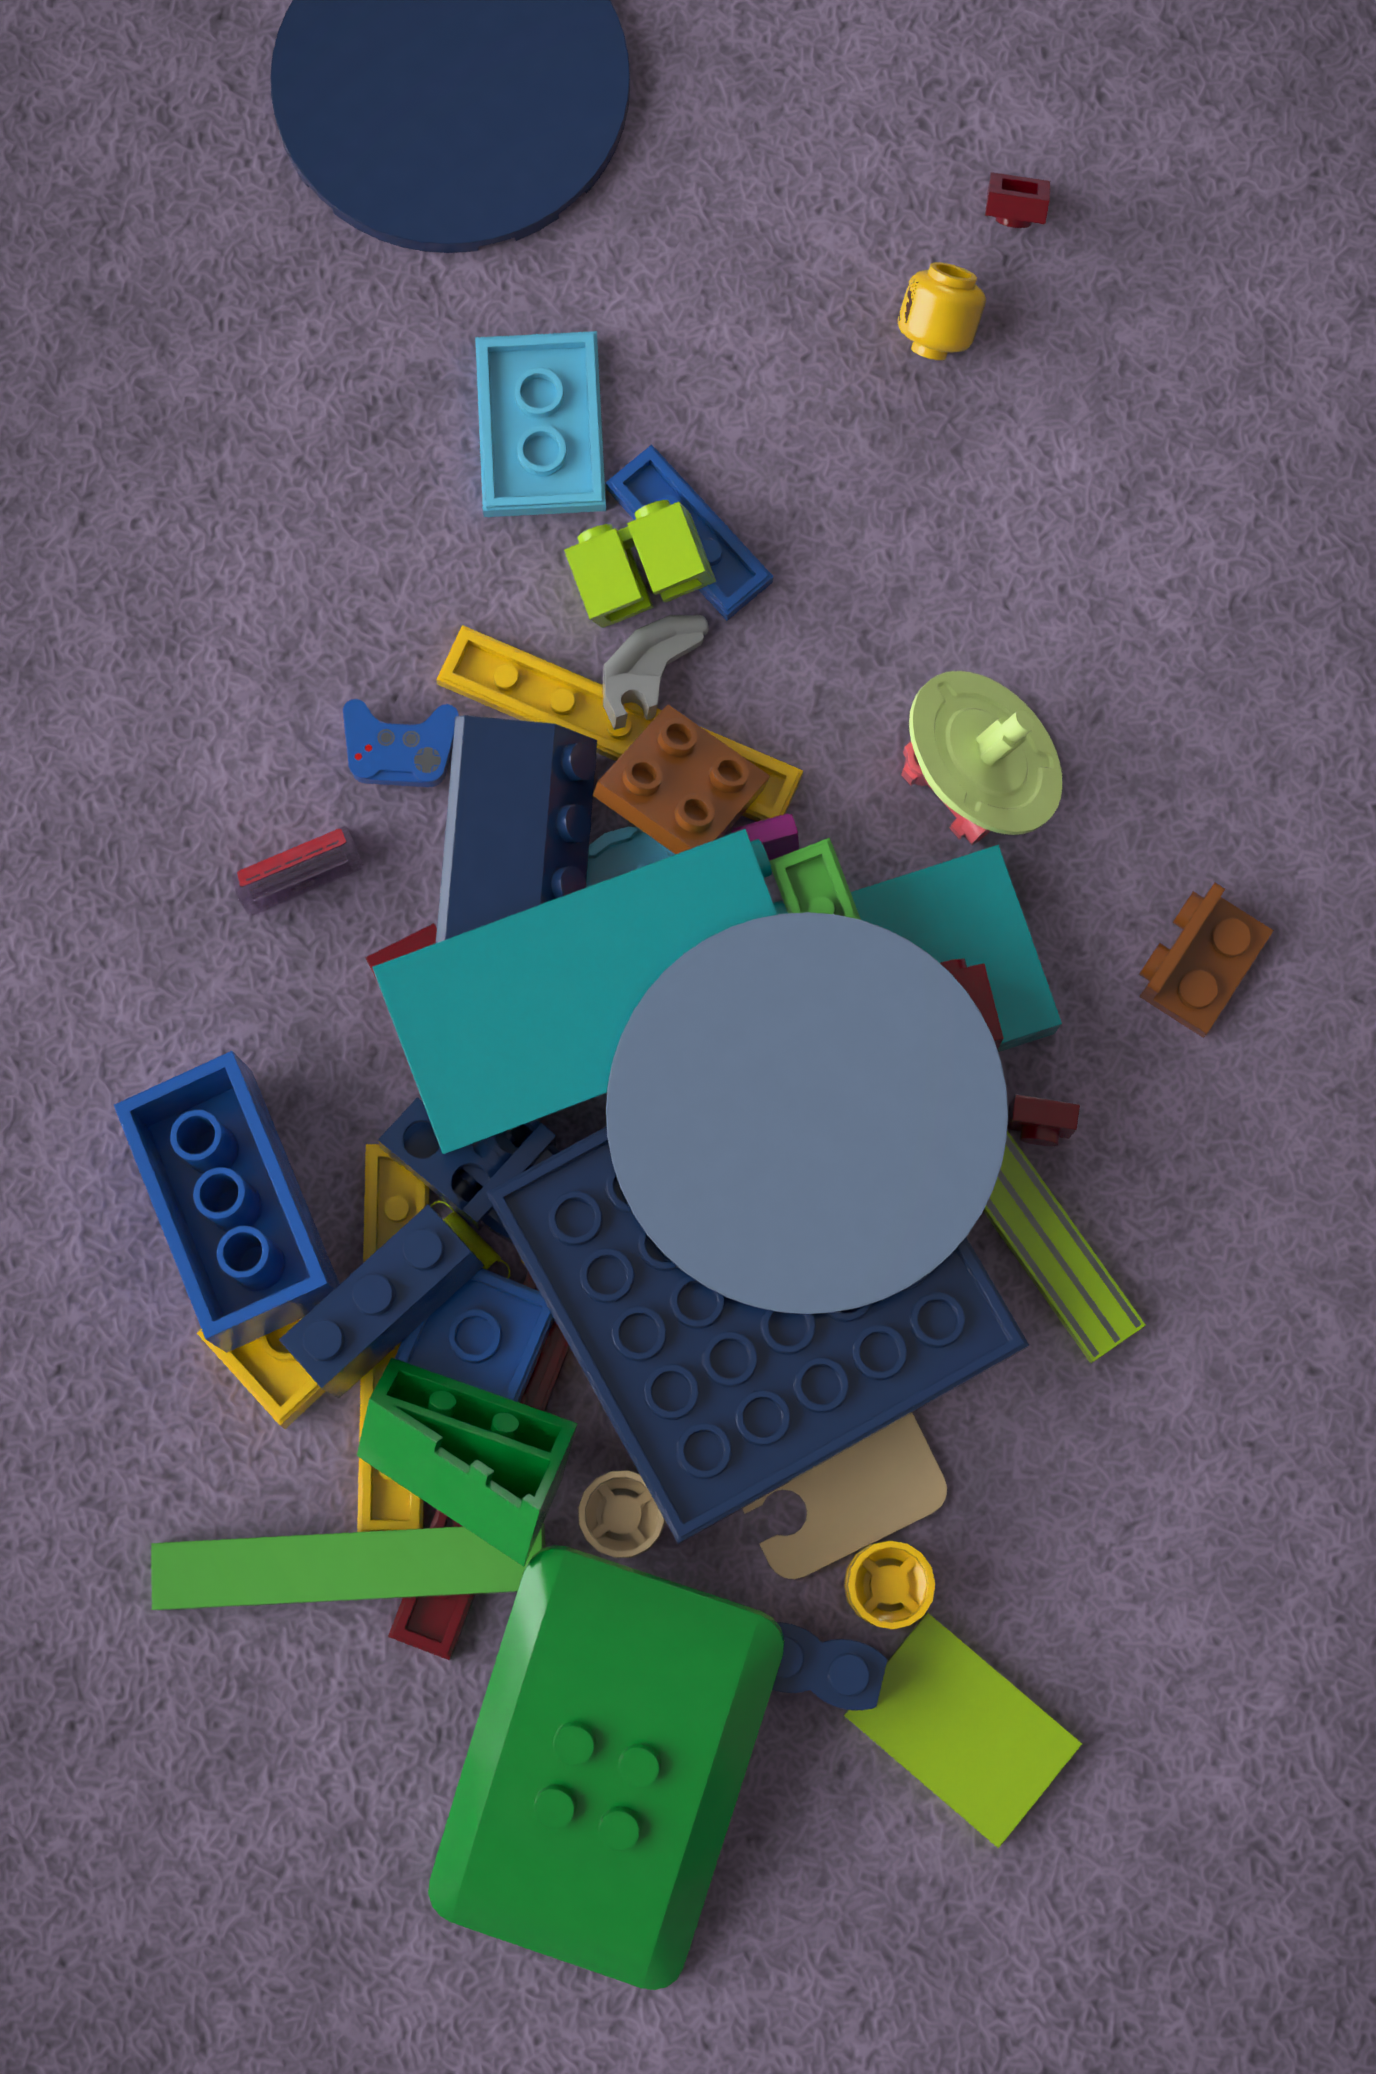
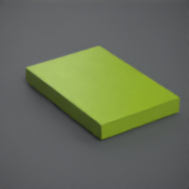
M929 1613L922 1617L887 1660L877 1706L868 1710H847L843 1714L998 1849L1082 1745L1079 1740Z

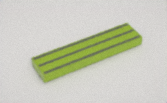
M1007 1130L1002 1165L992 1194L983 1212L1091 1364L1146 1326V1324Z

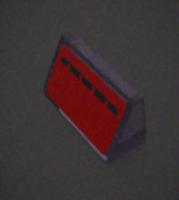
M341 827L233 873L232 880L239 902L247 914L255 915L359 871L364 864L348 828Z

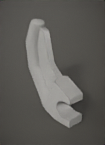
M669 615L636 629L604 664L603 707L614 730L623 728L626 725L627 712L623 706L625 703L632 702L638 704L643 709L646 720L655 718L660 681L668 664L702 645L704 635H707L709 631L708 621L704 616Z

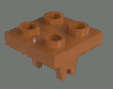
M668 704L598 780L592 796L671 852L678 854L724 837L764 790L770 775Z

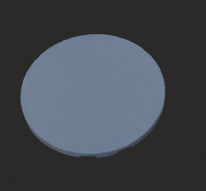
M810 912L778 914L732 926L705 939L669 966L647 990L634 1009L621 1035L613 1058L607 1088V1138L612 1164L620 1188L632 1213L649 1238L682 1271L705 1287L727 1298L753 1307L784 1313H833L859 1308L883 1300L908 1288L933 1271L965 1239L982 1214L992 1194L1002 1165L1008 1125L1007 1089L999 1053L981 1012L961 984L930 954L909 940L883 927L859 919L835 914Z

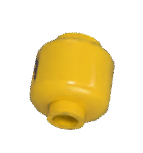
M933 262L930 264L929 270L919 271L910 278L897 324L901 333L913 341L911 347L913 352L925 358L945 360L948 352L965 351L972 345L986 304V297L982 289L976 285L977 277L975 274L956 265Z

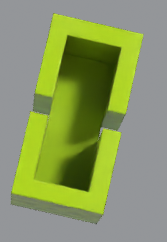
M660 500L645 505L634 513L636 520L628 522L627 527L617 530L616 528L613 529L612 524H603L590 528L577 537L578 544L564 549L589 619L601 628L654 608L632 547L636 546L653 593L655 595L660 593L665 603L716 582L691 513L680 502L670 504L669 500Z

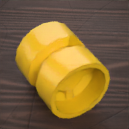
M896 1541L870 1544L856 1553L846 1568L843 1584L847 1602L855 1614L871 1625L888 1629L910 1626L923 1617L933 1602L936 1585L932 1567L924 1555L909 1544Z

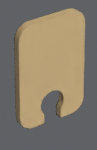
M913 1413L774 1490L773 1492L788 1490L799 1495L806 1506V1521L795 1534L788 1536L775 1535L759 1543L775 1573L783 1578L798 1579L938 1510L946 1499L947 1484ZM773 1492L744 1507V1514L762 1506L766 1498Z

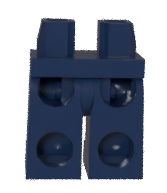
M418 1097L378 1139L380 1148L428 1186L478 1231L485 1225L490 1231L512 1244L513 1242L488 1199L486 1192L560 1152L556 1148V1135L536 1119L443 1154L423 1101Z

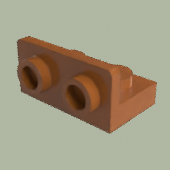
M1214 882L1204 897L1194 891L1191 893L1172 922L1183 929L1170 949L1159 943L1139 973L1140 976L1149 981L1139 997L1203 1038L1211 1029L1274 931L1223 899L1221 896L1225 888Z

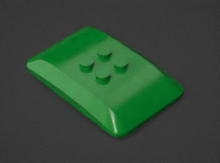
M553 1545L542 1548L533 1555L524 1570L430 1877L428 1895L435 1911L451 1923L639 1988L657 1990L666 1988L675 1982L681 1974L687 1959L782 1660L785 1639L781 1627L774 1618L760 1610L571 1547Z

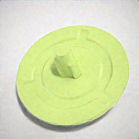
M950 671L939 674L930 679L918 691L913 700L909 718L912 746L926 781L935 794L949 808L984 829L1008 835L1032 832L1045 824L1053 816L1058 808L1062 794L1063 782L1060 761L1048 732L1026 703L1000 683L983 675L966 671Z

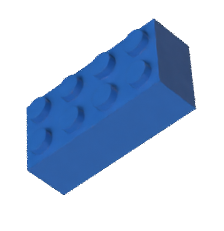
M233 1051L114 1104L115 1111L207 1341L226 1353L303 1318L339 1285L337 1276L254 1074Z

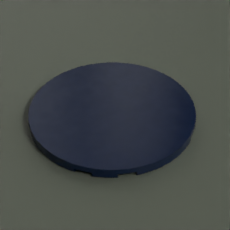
M292 0L277 34L270 74L271 99L275 120L284 148L305 185L310 187L322 201L331 207L335 215L359 231L399 247L439 253L479 251V246L491 245L511 238H515V241H518L559 219V214L574 203L584 192L588 193L607 168L624 130L630 95L628 50L618 15L610 0Z

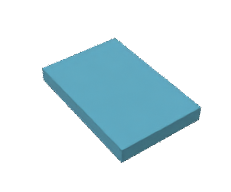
M597 331L475 337L484 517L606 511Z

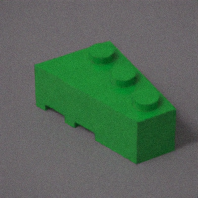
M391 1357L369 1398L357 1456L524 1567L562 1481L578 1423Z

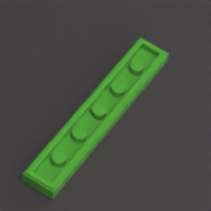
M543 1523L524 1567L465 1527L151 1543L152 1610L518 1592L524 1570L530 1559L542 1548H545V1524Z

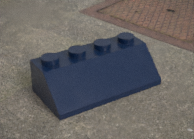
M468 715L455 717L436 943L586 888L593 803L592 795L596 770V739L553 723Z

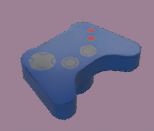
M351 699L347 701L343 707L348 765L353 777L365 784L435 787L445 779L452 755L455 717L459 716L457 709L452 705L444 704L439 706L426 721L420 724H391L380 722L376 719L362 700Z

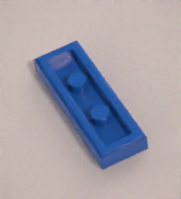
M652 444L605 482L606 490L634 520H636L634 513L638 509L660 500H669L670 504L680 502L691 513L716 582L698 590L726 621L773 583V575Z

